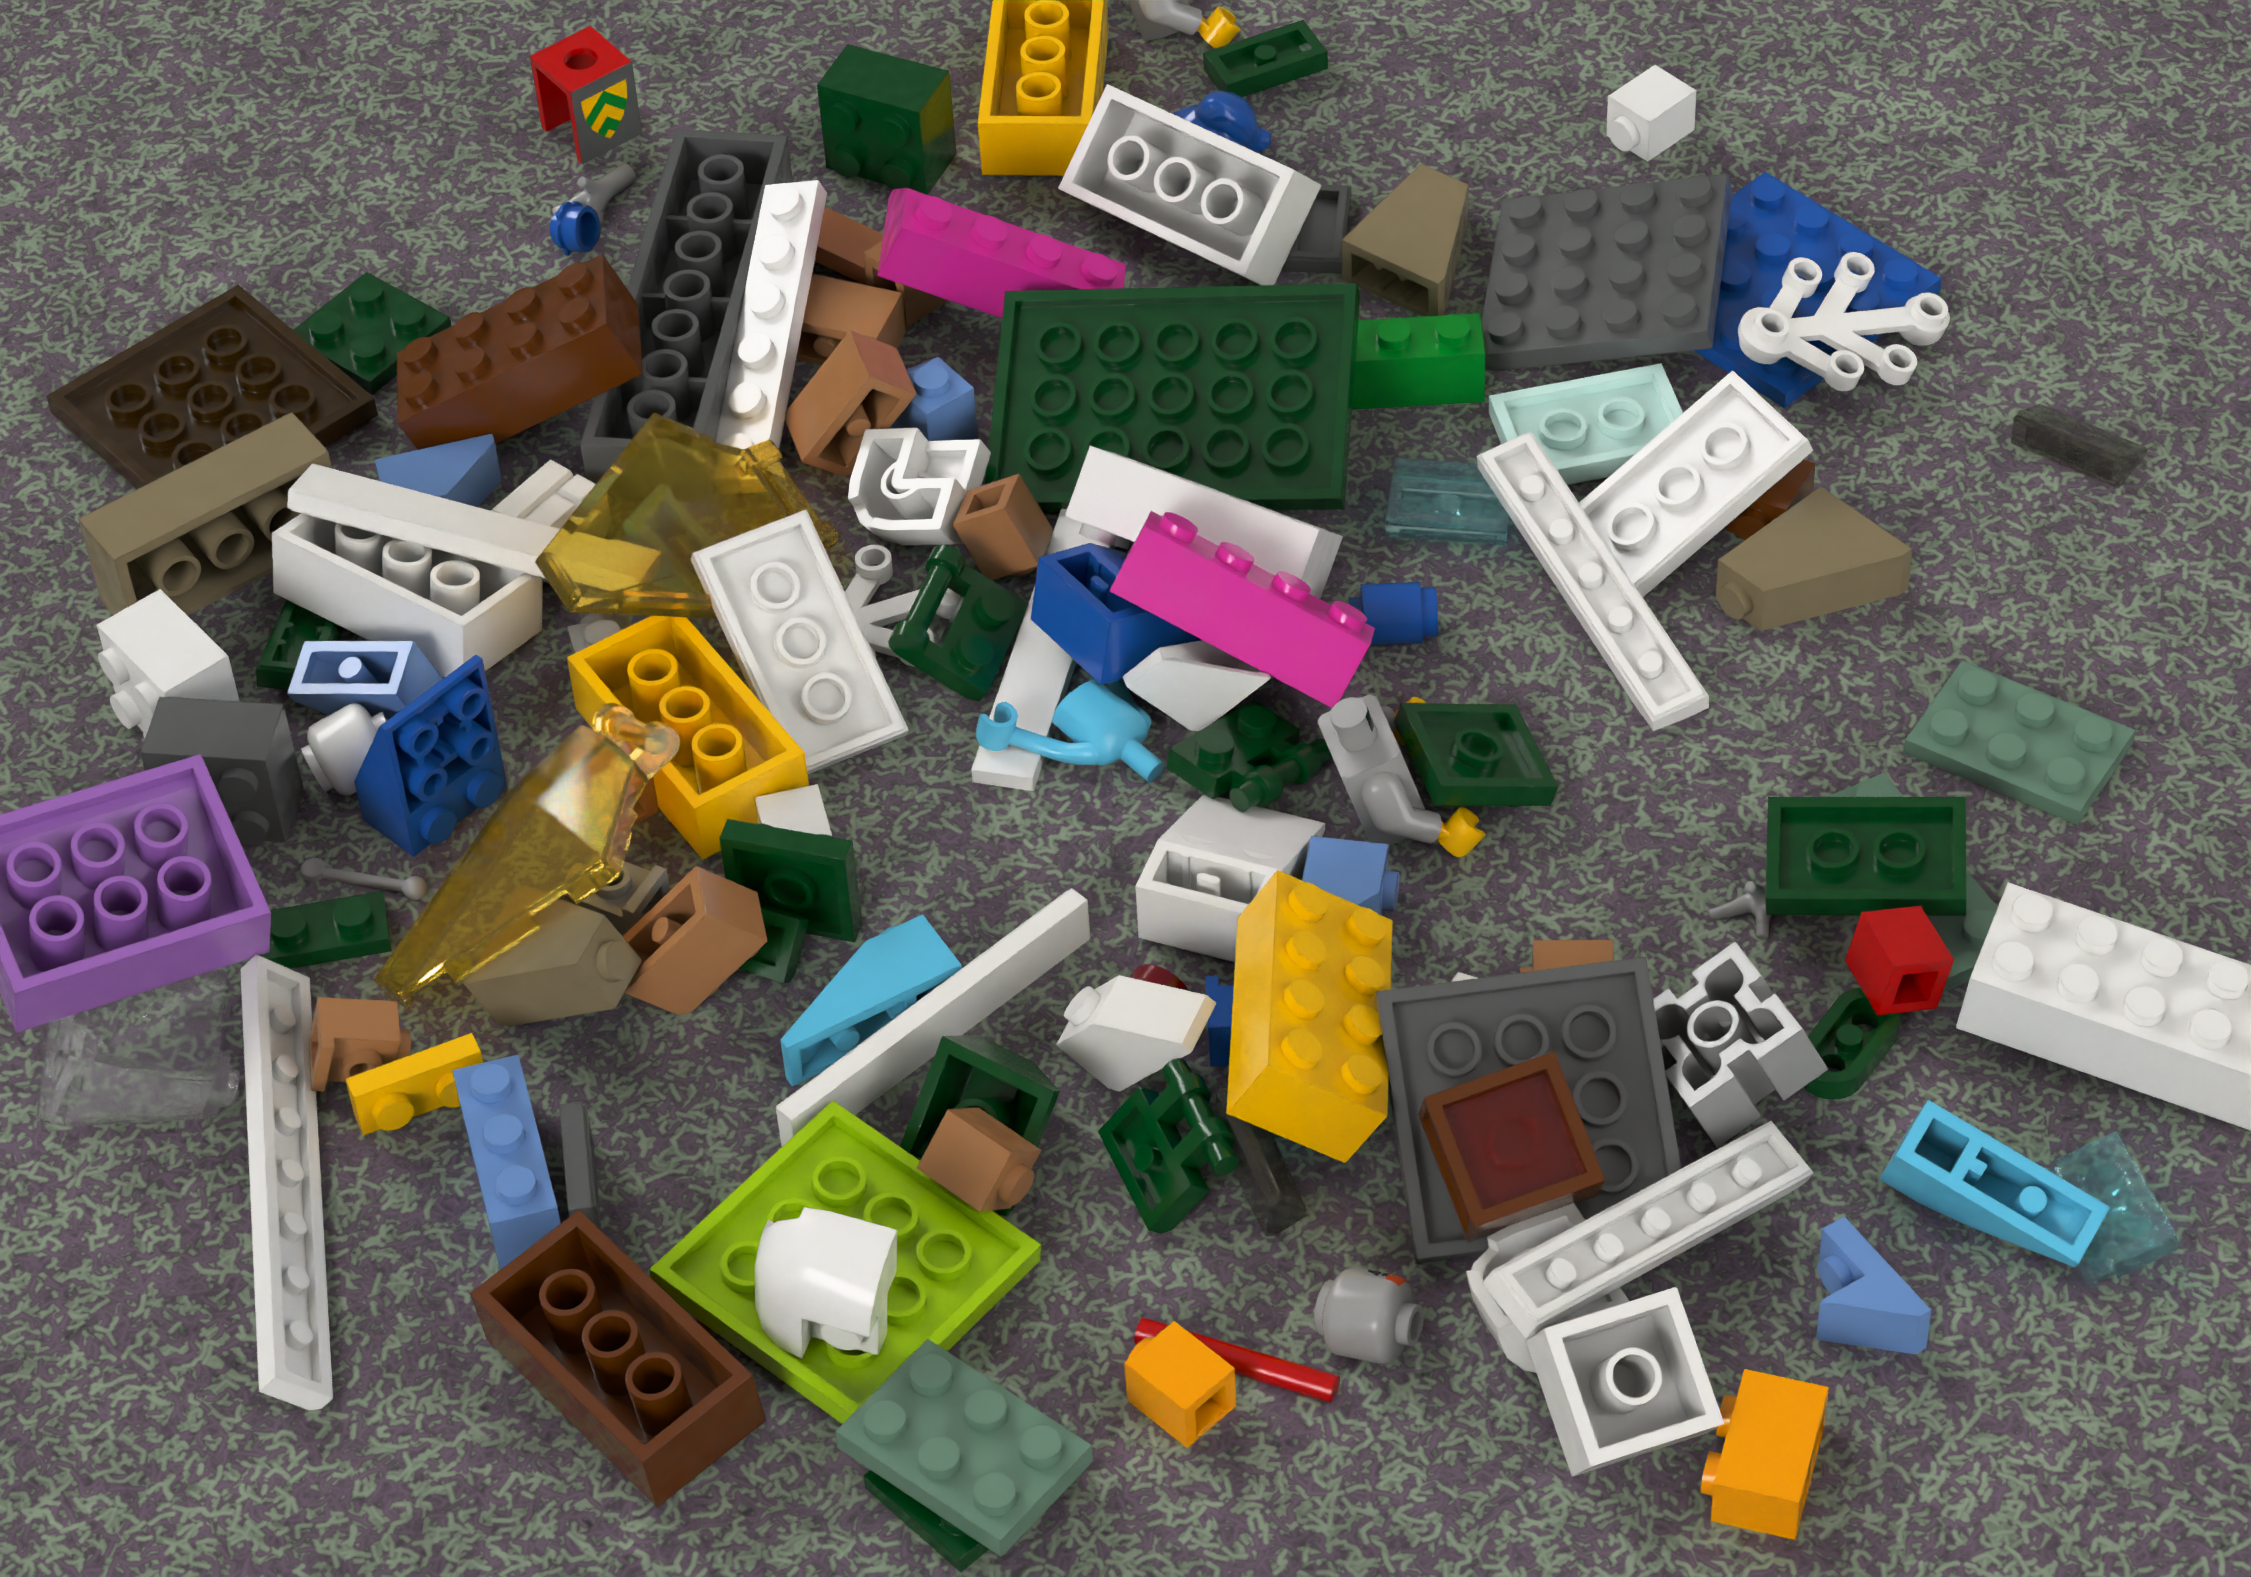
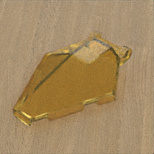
M653 413L538 556L535 563L569 612L717 619L711 606L710 596L705 593L691 562L692 553L803 510H807L825 550L834 546L840 539V535L830 521H821L780 463L782 454L772 440H766L745 449L715 443L710 435L697 433L691 427Z
M607 703L595 713L593 730L583 725L578 727L510 789L374 978L379 987L392 1000L398 1001V1004L409 1010L414 1002L412 994L447 972L455 983H458L539 930V922L533 915L561 896L568 893L577 905L618 878L632 837L630 829L638 817L633 807L648 781L678 752L680 739L677 731L662 722L646 723L638 720L627 707L616 703ZM625 742L637 747L630 755L620 748Z

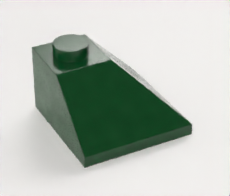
M980 1035L942 1036L900 1147L918 1160H921L948 1109L979 1107L1038 1147L1060 1090L1033 1061ZM1015 1205L1011 1206L1010 1209H1001L994 1211L1004 1216H1008L1010 1212L1015 1208Z

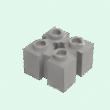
M1736 942L1691 972L1698 985L1677 999L1671 990L1667 989L1653 999L1666 1079L1676 1093L1679 1094L1717 1148L1762 1117L1754 1105L1774 1090L1778 1092L1783 1100H1786L1828 1070L1803 1028L1776 993H1772L1762 975Z

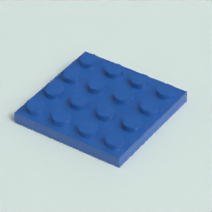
M1764 172L1732 195L1713 346L1711 349L1694 351L1728 373L1734 371L1750 387L1785 408L1824 378L1787 357H1783L1773 364H1761L1751 360L1740 348L1738 326L1747 311L1757 307L1770 308L1783 287L1782 277L1793 259L1802 257L1814 261L1822 271V279L1812 296L1801 298L1791 318L1815 315L1835 283L1834 273L1842 257L1850 252H1857L1867 256L1873 262L1875 272L1867 288L1855 294L1844 313L1904 307L1910 298L1921 293L1938 294L1941 289L1942 278L1767 172ZM1884 333L1863 335L1861 337L1874 342ZM1820 340L1807 341L1830 356L1838 351Z

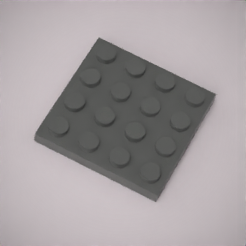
M1728 173L1710 176L1698 175L1685 179L1651 183L1638 182L1631 185L1591 190L1579 189L1574 192L1540 196L1527 195L1502 200L1481 320L1485 348V370L1504 371L1711 349L1713 346L1732 198V188Z
M1646 957L1376 991L1375 1002L1389 1073L1388 1088L1415 1264L1480 1256L1489 1248L1488 1236L1467 1243L1418 1116L1424 1097L1555 1051L1605 1178V1182L1597 1197L1575 1204L1585 1220L1681 1169Z

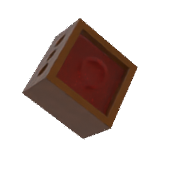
M1555 1051L1429 1095L1423 1099L1418 1116L1467 1243L1494 1234L1509 1225L1572 1203L1578 1204L1597 1197L1605 1182Z

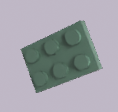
M1962 660L1905 739L1904 754L2079 825L2133 745L2135 729Z
M929 1339L835 1431L838 1449L1000 1557L1017 1542L1093 1462L1092 1445Z

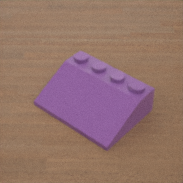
M201 754L0 814V995L16 1033L247 960L254 955L269 953L271 911Z

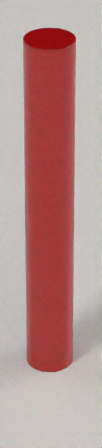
M1142 1317L1135 1331L1134 1343L1138 1344L1147 1337L1154 1338L1168 1324ZM1188 1331L1233 1366L1237 1375L1332 1403L1340 1385V1376Z

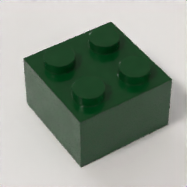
M847 44L817 84L826 168L835 170L838 174L847 178L857 176L879 182L892 190L909 188L926 195L929 194L957 154L950 73L948 70Z

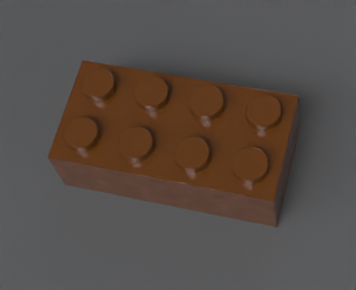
M601 254L584 263L577 262L563 269L559 275L532 288L525 287L519 289L509 296L507 300L483 312L467 314L455 325L431 337H421L412 341L404 350L397 352V424L417 450L493 434L495 444L642 375L637 302L604 255Z
M580 1210L470 1293L486 1339L656 1507L669 1499L766 1421L753 1375Z

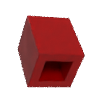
M1913 906L1861 912L1845 962L1875 1013L1879 1016L1937 1009L1954 958L1922 907Z

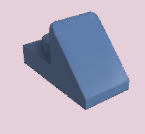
M1845 1216L1822 1228L1817 1269L1823 1285L1831 1295L1824 1298L1819 1305L1816 1339L1909 1354H1917L1926 1349L1931 1309Z

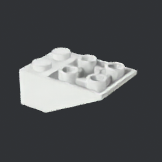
M1203 794L1157 840L1135 886L1138 937L1235 962L1237 918L1277 870L1302 880L1311 836L1322 837L1325 831V823L1258 806H1253L1247 811L1241 812L1232 805L1229 799L1221 797L1212 799Z

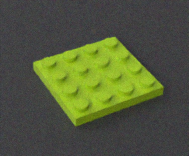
M832 1100L650 1268V1278L685 1311L843 1424L927 1339L948 1352L1040 1262L1041 1244L995 1212H979L918 1170L917 1166L920 1160ZM806 1207L835 1212L897 1230V1271L887 1293V1335L878 1355L857 1349L841 1350L831 1346L825 1340L811 1337L801 1359L779 1348L762 1330L755 1306V1262L758 1245L768 1220L775 1223L777 1221L799 1218L803 1208Z

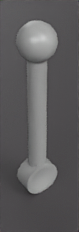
M319 858L308 859L301 865L303 878L310 882L328 879L401 892L410 900L421 899L427 894V883L418 876L400 880L326 867L325 862Z

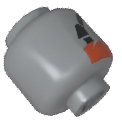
M1348 1267L1339 1273L1335 1280L1329 1279L1324 1283L1317 1297L1314 1314L1315 1329L1317 1333L1323 1334L1324 1341L1330 1352L1381 1365H1389L1399 1358L1407 1345L1414 1346L1417 1343L1424 1321L1423 1308L1421 1305L1415 1304L1414 1293L1407 1279L1393 1274L1358 1267Z

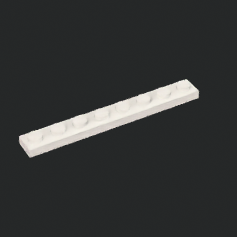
M254 955L240 971L259 1392L307 1410L322 1409L333 1399L317 1101L316 1091H311L308 1041L312 1026L310 978L259 955Z

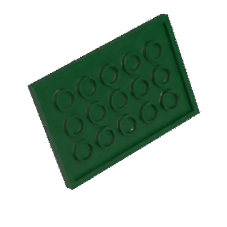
M1357 283L1005 291L988 447L991 454L986 467L985 484L1020 474L1043 513H1060L1061 509H1067L1089 447L1093 446L1270 510H1345L1360 308V292Z

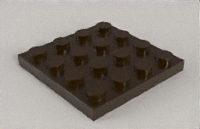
M240 285L224 292L46 396L51 413L136 489L291 412L324 447L378 415L375 398Z

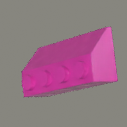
M909 188L893 189L888 199L877 276L1002 318L1005 291L1124 288L1126 264L1110 259L1105 255L1093 253L1055 240L1050 236L1038 234L1003 222L993 216L983 215L957 206L941 198L929 196Z
M1151 511L1130 548L1111 586L1110 592L1333 708L1343 696L1371 644L1375 628L1366 624L1367 617L1347 603L1334 601L1330 605L1309 594L1311 591L1310 586L1292 574L1278 571L1275 576L1254 565V557L1235 544L1221 542L1218 546L1197 535L1198 528L1180 515L1165 512L1161 516Z

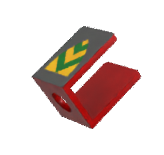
M591 25L530 56L541 127L548 132L571 120L577 160L581 164L642 134L632 61Z

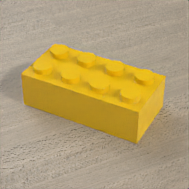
M1107 0L992 1L978 115L982 175H1065L1103 94L1109 34Z
M675 604L567 657L576 710L598 736L614 728L653 775L658 808L702 860L721 851L719 837L727 819L754 824L758 823L755 797L809 786L805 752Z
M1279 870L1273 874L1237 918L1226 1114L1343 1163L1350 1159L1388 1116L1389 1073L1381 1039L1382 1030L1376 1009L1375 995L1376 991L1391 990L1393 920Z

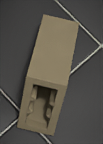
M1420 164L1342 239V280L1349 283H1357L1359 288L1422 317L1445 315L1468 228L1469 185Z
M1820 486L1718 559L1716 600L1728 616L1736 620L1743 618L1760 631L1900 595L1908 589L1912 548Z
M526 887L518 889L463 984L498 1024L515 1026L615 1009L642 959L605 915Z

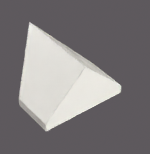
M1203 640L1160 647L1123 676L1128 689L1192 731H1200L1214 723L1271 679L1269 674Z

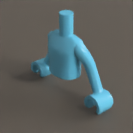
M1123 678L1118 681L1108 682V688L1103 684H1099L1095 679L1078 686L1059 703L1054 712L1052 722L1074 743L1056 740L1016 727L1017 710L1007 702L997 704L994 712V721L986 714L979 715L976 739L980 746L987 750L1002 751L1012 745L1056 761L1076 765L1104 766L1121 759L1148 783L1160 776L1165 767V764L1142 745L1147 738L1152 721L1148 713L1134 701Z

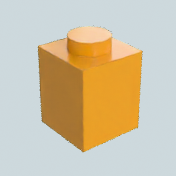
M1175 1321L1154 1338L1147 1337L1139 1342L1131 1351L1127 1361L1124 1362L1127 1401L1186 1448L1236 1407L1235 1368Z

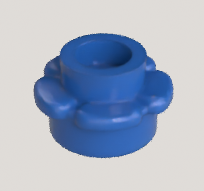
M578 201L563 203L558 212L551 218V239L559 248L563 249L566 256H569L571 252H590L600 238L601 227L597 212L594 208L583 206Z

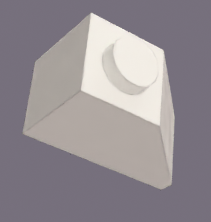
M1118 975L1096 989H1093L1091 986L1085 987L1072 999L1064 1013V1017L1069 1022L1056 1045L1108 1089L1120 1092L1159 1071L1169 1061L1190 1054L1216 1002L1205 994Z

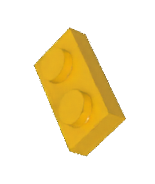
M473 1034L464 1035L346 1078L354 1116L363 1136L380 1129L385 1131L399 1129L408 1124L413 1117L443 1106L450 1108L459 1107L460 1102L452 1070L483 1063L481 1051Z

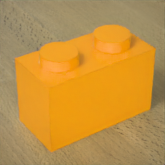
M1744 1369L1737 1396L1724 1394L1721 1403L1720 1413L1724 1424L1717 1427L1716 1436L1725 1438L1722 1453L1709 1451L1703 1471L1701 1493L1712 1496L1710 1521L1796 1540L1825 1427L1829 1387Z

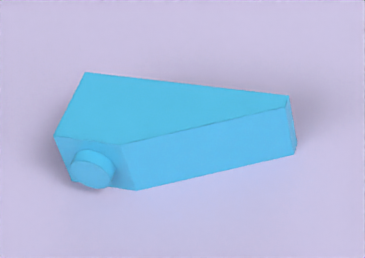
M923 914L899 926L887 928L879 935L865 941L780 1039L785 1075L792 1087L822 1073L962 969L961 963Z
M1927 1100L1910 1124L1879 1178L1882 1182L1919 1204L1960 1223L2072 1267H2076L2081 1261L2110 1209V1206L1930 1100Z

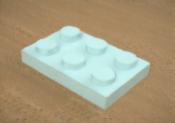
M1662 363L1489 396V415L1500 443H1506L1531 431L1567 485L1611 476L1683 414Z

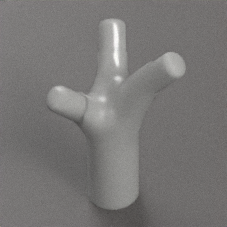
M623 163L598 180H591L582 176L578 179L577 183L584 190L566 202L578 201L583 206L594 208L599 216L600 226H603L604 211L609 201L636 181V174L631 166ZM561 205L552 208L553 215L558 212Z
M1753 881L1747 882L1745 884V891L1747 893L1731 902L1709 910L1708 914L1712 920L1729 918L1748 912L1752 913L1756 917L1755 936L1759 939H1767L1769 937V923L1772 915H1766V881L1760 884Z

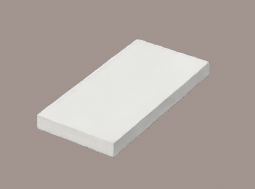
M1731 371L1581 500L1579 504L1641 596L1644 597L1806 458L1813 449L1807 438L1734 371Z
M807 510L692 553L691 562L749 689L805 752L808 774L908 734L909 729Z

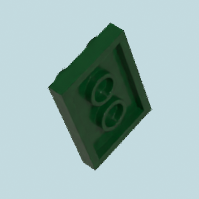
M1768 797L1766 915H1861V912L1921 906L1927 916H1966V797Z

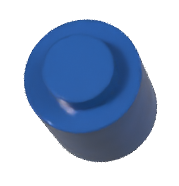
M1420 582L1360 584V597H1349V605L1361 611L1367 617L1366 624L1375 628L1370 646L1422 644L1423 637H1438L1436 587L1421 588Z

